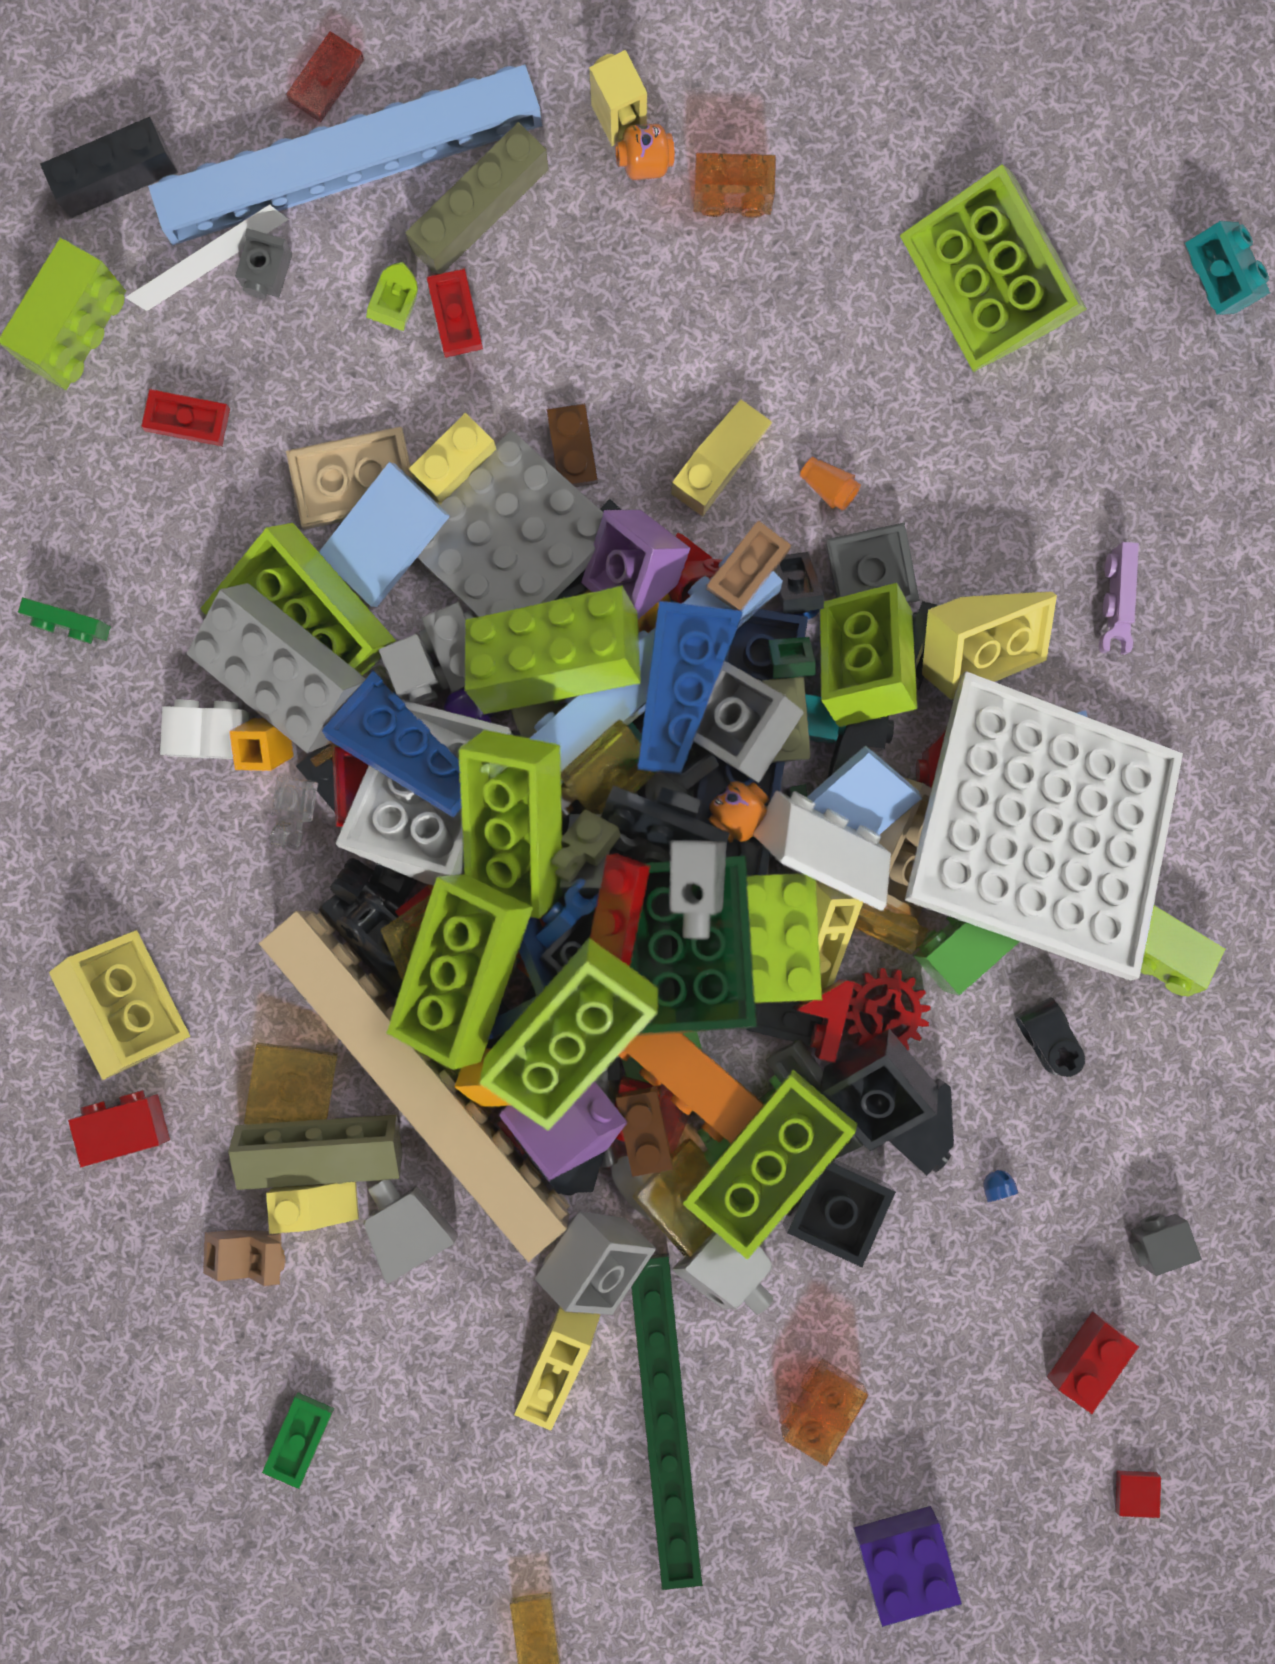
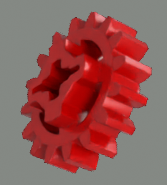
M878 968L877 978H873L868 972L862 973L865 983L863 985L854 983L853 990L855 994L850 999L849 1004L851 1007L847 1011L846 1019L852 1020V1024L845 1029L848 1034L858 1032L860 1035L856 1040V1044L860 1046L887 1029L892 1030L903 1024L907 1027L896 1037L907 1050H910L907 1042L910 1037L917 1041L922 1039L916 1031L918 1026H929V1022L921 1018V1013L931 1010V1007L926 1004H920L919 1001L926 994V991L924 989H912L916 982L914 977L909 976L904 981H901L902 971L894 969L890 977L887 976L885 968ZM884 985L881 994L871 999L864 997L872 988ZM901 990L910 1001L911 1012L905 1010L900 1000ZM889 1000V1007L895 1010L893 1017L888 1016L882 1022V1015L877 1013V1008L879 1005L886 1006ZM860 1011L867 1013L872 1023L870 1033L861 1022Z

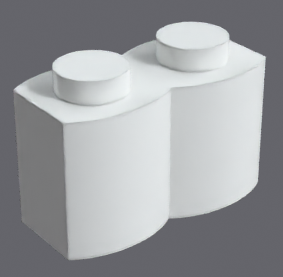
M174 700V707H162L160 755L168 757L233 759L229 731L249 721V712L238 709L239 703L214 701V708H199V701Z

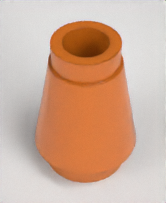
M811 457L806 462L800 473V477L832 509L838 507L842 511L845 510L854 500L861 487V484L855 480L854 474L818 460L815 457Z

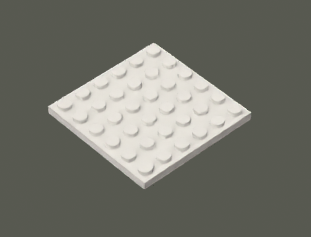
M967 671L960 676L959 685L955 692L905 901L1130 981L1138 979L1143 962L1183 753Z

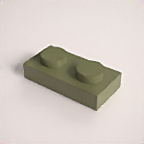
M804 677L763 680L762 683L786 696L804 712L772 763L810 760Z

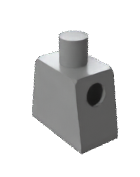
M692 840L671 842V912L684 913L683 937L709 938L710 914L722 911L726 842ZM694 883L700 885L703 889L702 900H697L692 894Z
M391 1179L379 1181L368 1188L379 1209L370 1214L363 1222L387 1284L453 1245L458 1238L456 1231L417 1186L401 1196Z
M710 1227L672 1268L675 1274L723 1309H737L745 1302L758 1315L773 1301V1296L760 1283L772 1269V1263L762 1248L759 1246L747 1260Z

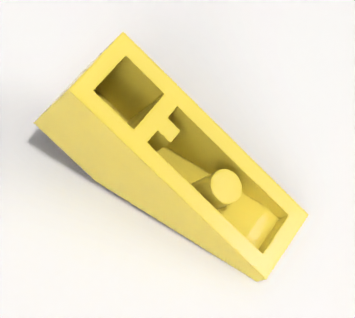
M740 399L698 447L674 479L671 494L703 517L771 426L772 421Z
M816 880L821 990L835 982L863 902Z
M559 1306L518 1403L515 1416L550 1431L552 1430L591 1347L600 1314L565 1312Z

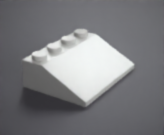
M402 700L417 719H420L429 728L431 734L441 744H444L458 760L459 748L483 730L513 735L509 727ZM369 765L337 839V846L433 886L437 877L463 875L462 809L453 818Z

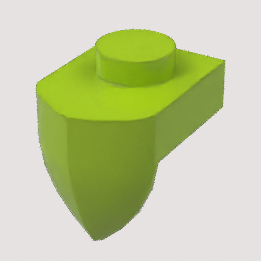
M403 262L391 264L382 271L367 307L366 318L401 331L405 330L418 293L417 281L413 273Z

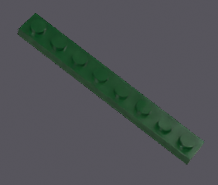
M669 1253L651 1256L631 1286L661 1587L662 1590L703 1585Z

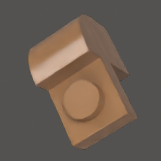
M253 1230L205 1232L203 1273L216 1281L250 1278L263 1286L280 1285V1272L285 1267V1253L281 1247L280 1233L269 1234V1231Z

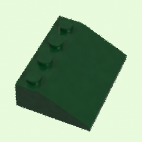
M746 856L725 857L722 911L710 914L709 938L683 937L684 913L671 912V862L645 863L650 868L630 968L658 988L657 1013L636 1036L757 1027ZM696 883L692 887L694 898L697 900H702L703 889Z

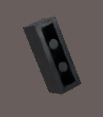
M150 116L40 163L55 200L70 218H74L155 183L165 176L178 173L164 139Z

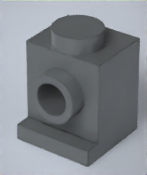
M247 228L245 232L246 242L235 277L242 286L243 291L253 297L265 299L267 295L280 298L293 253L284 238ZM258 260L265 262L262 267L257 268Z

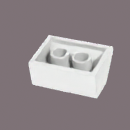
M776 791L767 806V813L753 835L781 863L883 911L887 904L891 853L878 843L881 836L863 825H859L857 830L847 826L849 820L827 808L824 814L813 809L816 804L797 792H793L792 796L789 797Z

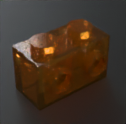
M696 153L693 212H702L703 215L708 217H719L725 213H741L742 216L747 218H759L764 214H771L775 196L776 155Z
M822 1358L817 1367L811 1366L805 1373L800 1385L803 1391L795 1403L790 1401L786 1405L779 1423L782 1424L780 1429L785 1442L827 1467L869 1394L862 1382Z

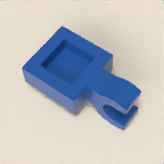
M583 878L576 880L567 890L565 895L566 904L564 906L558 901L542 916L541 919L546 924L535 937L546 948L569 930L581 916L591 913L597 906L599 894L590 900L584 899L580 895L579 890L586 882Z

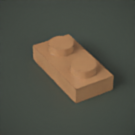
M758 520L707 584L706 590L733 610L743 611L789 552L791 544Z

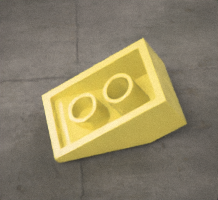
M1051 591L960 597L929 609L922 675L952 700L959 685L960 676L966 671L996 682L1046 661L1057 595Z

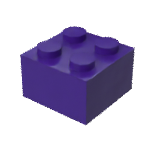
M931 1506L853 1527L882 1627L962 1604L941 1527Z

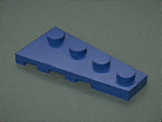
M659 601L638 762L639 770L681 774L743 611Z
M373 670L322 729L324 736L329 741L454 818L461 809L459 760L444 744H441L431 734L429 728L411 713L405 703L395 692L392 693Z

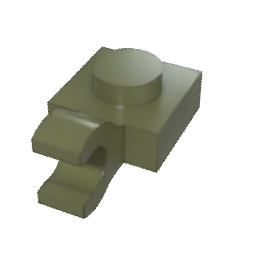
M584 810L562 837L563 848L552 860V864L558 867V870L555 872L556 876L570 883L577 876L586 861L597 867L621 837L619 827Z

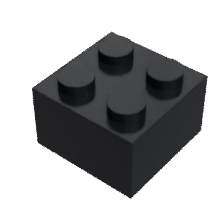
M890 1029L836 1059L835 1063L831 1062L824 1067L820 1093L857 1123L855 1135L869 1151L937 1115L938 1085Z
M833 1159L789 1210L784 1219L783 1226L788 1234L859 1267H863L896 1191L888 1183Z

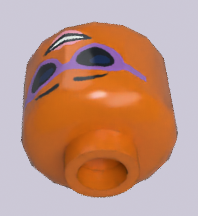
M656 123L628 126L623 133L622 141H617L615 144L617 166L624 167L627 176L632 180L662 178L667 173L668 167H673L675 152L672 134L666 133L664 128Z
M734 781L710 803L709 810L712 816L708 820L714 827L730 833L727 840L730 843L734 839L745 842L753 836V833L763 821L767 813L765 804L770 799L754 782L747 787L739 781Z

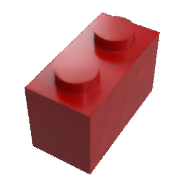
M144 1090L120 1096V1105L106 1108L105 1101L81 1107L82 1115L68 1120L80 1168L156 1147L170 1141L158 1094L145 1097Z
M1092 1311L1047 1375V1378L1061 1393L1090 1414H1093L1139 1346Z

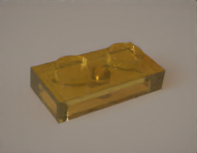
M864 902L854 928L909 955L924 942L928 932L927 928L919 925L918 921L909 915L896 914L886 908L881 911Z
M547 1592L511 1598L510 1609L518 1664H561L552 1593Z

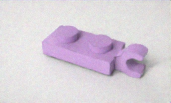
M1122 542L1112 550V554L1109 553L1107 555L1105 576L1110 578V593H1106L1104 596L1103 616L1108 617V628L1110 630L1104 633L1099 640L1100 653L1110 651V641L1112 638L1120 641L1122 655L1130 653L1133 648L1131 624L1135 622L1139 543Z

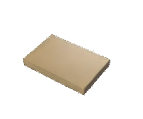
M402 427L286 451L301 527L304 530L343 522L389 462L395 463L414 481L409 471L411 465Z

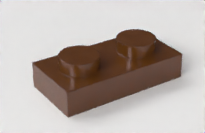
M586 404L546 409L556 470L574 487L598 484Z
M657 1086L617 1093L616 1103L618 1111L627 1121L622 1131L632 1177L673 1170V1160Z

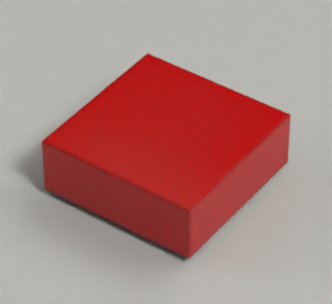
M1117 1470L1116 1513L1122 1517L1160 1518L1161 1476L1157 1472Z

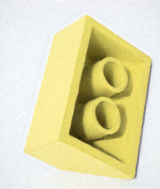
M137 930L70 956L48 972L102 1080L131 1068L190 1037Z

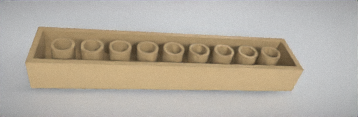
M296 911L258 944L527 1262H530L567 1230L570 1216L567 1209L570 1207V1204L562 1194H557L554 1189L550 1191L540 1179L543 1175L529 1157L523 1160L514 1149L515 1145L501 1128L497 1129L489 1120L488 1116L492 1113L488 1107H479L454 1087L458 1078L454 1070L449 1067L445 1068L440 1062L387 1034L395 1008L383 995L388 991L374 973H371L369 976L366 975L358 965L362 961L361 957L347 942L343 945L338 942L332 935L336 929L323 914L319 912L316 915L313 911Z

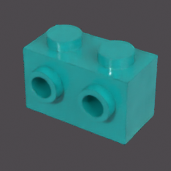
M1219 221L1185 242L1190 254L1191 264L1199 275L1206 290L1207 300L1217 315L1238 313L1271 293L1266 284L1269 281L1268 272L1259 260L1256 261L1250 248L1253 245L1252 237L1243 224L1233 221Z

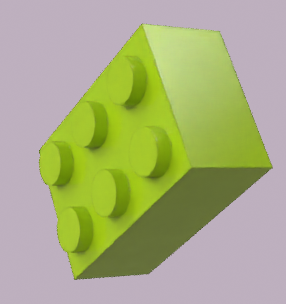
M60 237L2 332L0 345L26 368L67 390L71 383L76 382L81 377L84 371V361L91 349H96L101 344L105 333L104 328L111 316L117 315L122 309L126 290L101 260Z
M898 583L824 601V609H820L821 701L838 727L917 709L912 610Z
M804 873L747 876L755 1003L822 1000L816 879Z

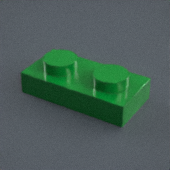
M22 597L18 613L31 619L30 626L54 633L55 627L69 630L67 637L88 644H92L93 638L107 641L111 629L110 625L98 619Z
M298 1392L293 1399L262 1473L299 1489L335 1408Z

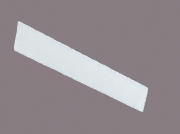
M268 205L125 298L148 311L241 251L246 242L245 232L247 228L267 234L289 219L271 205Z

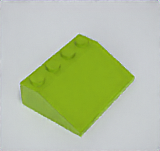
M1003 164L900 234L905 247L974 372L1052 332L1087 309L1016 177Z
M294 523L266 527L200 608L207 615L219 590L248 583L362 676L380 660L381 654L379 649L396 642V639Z

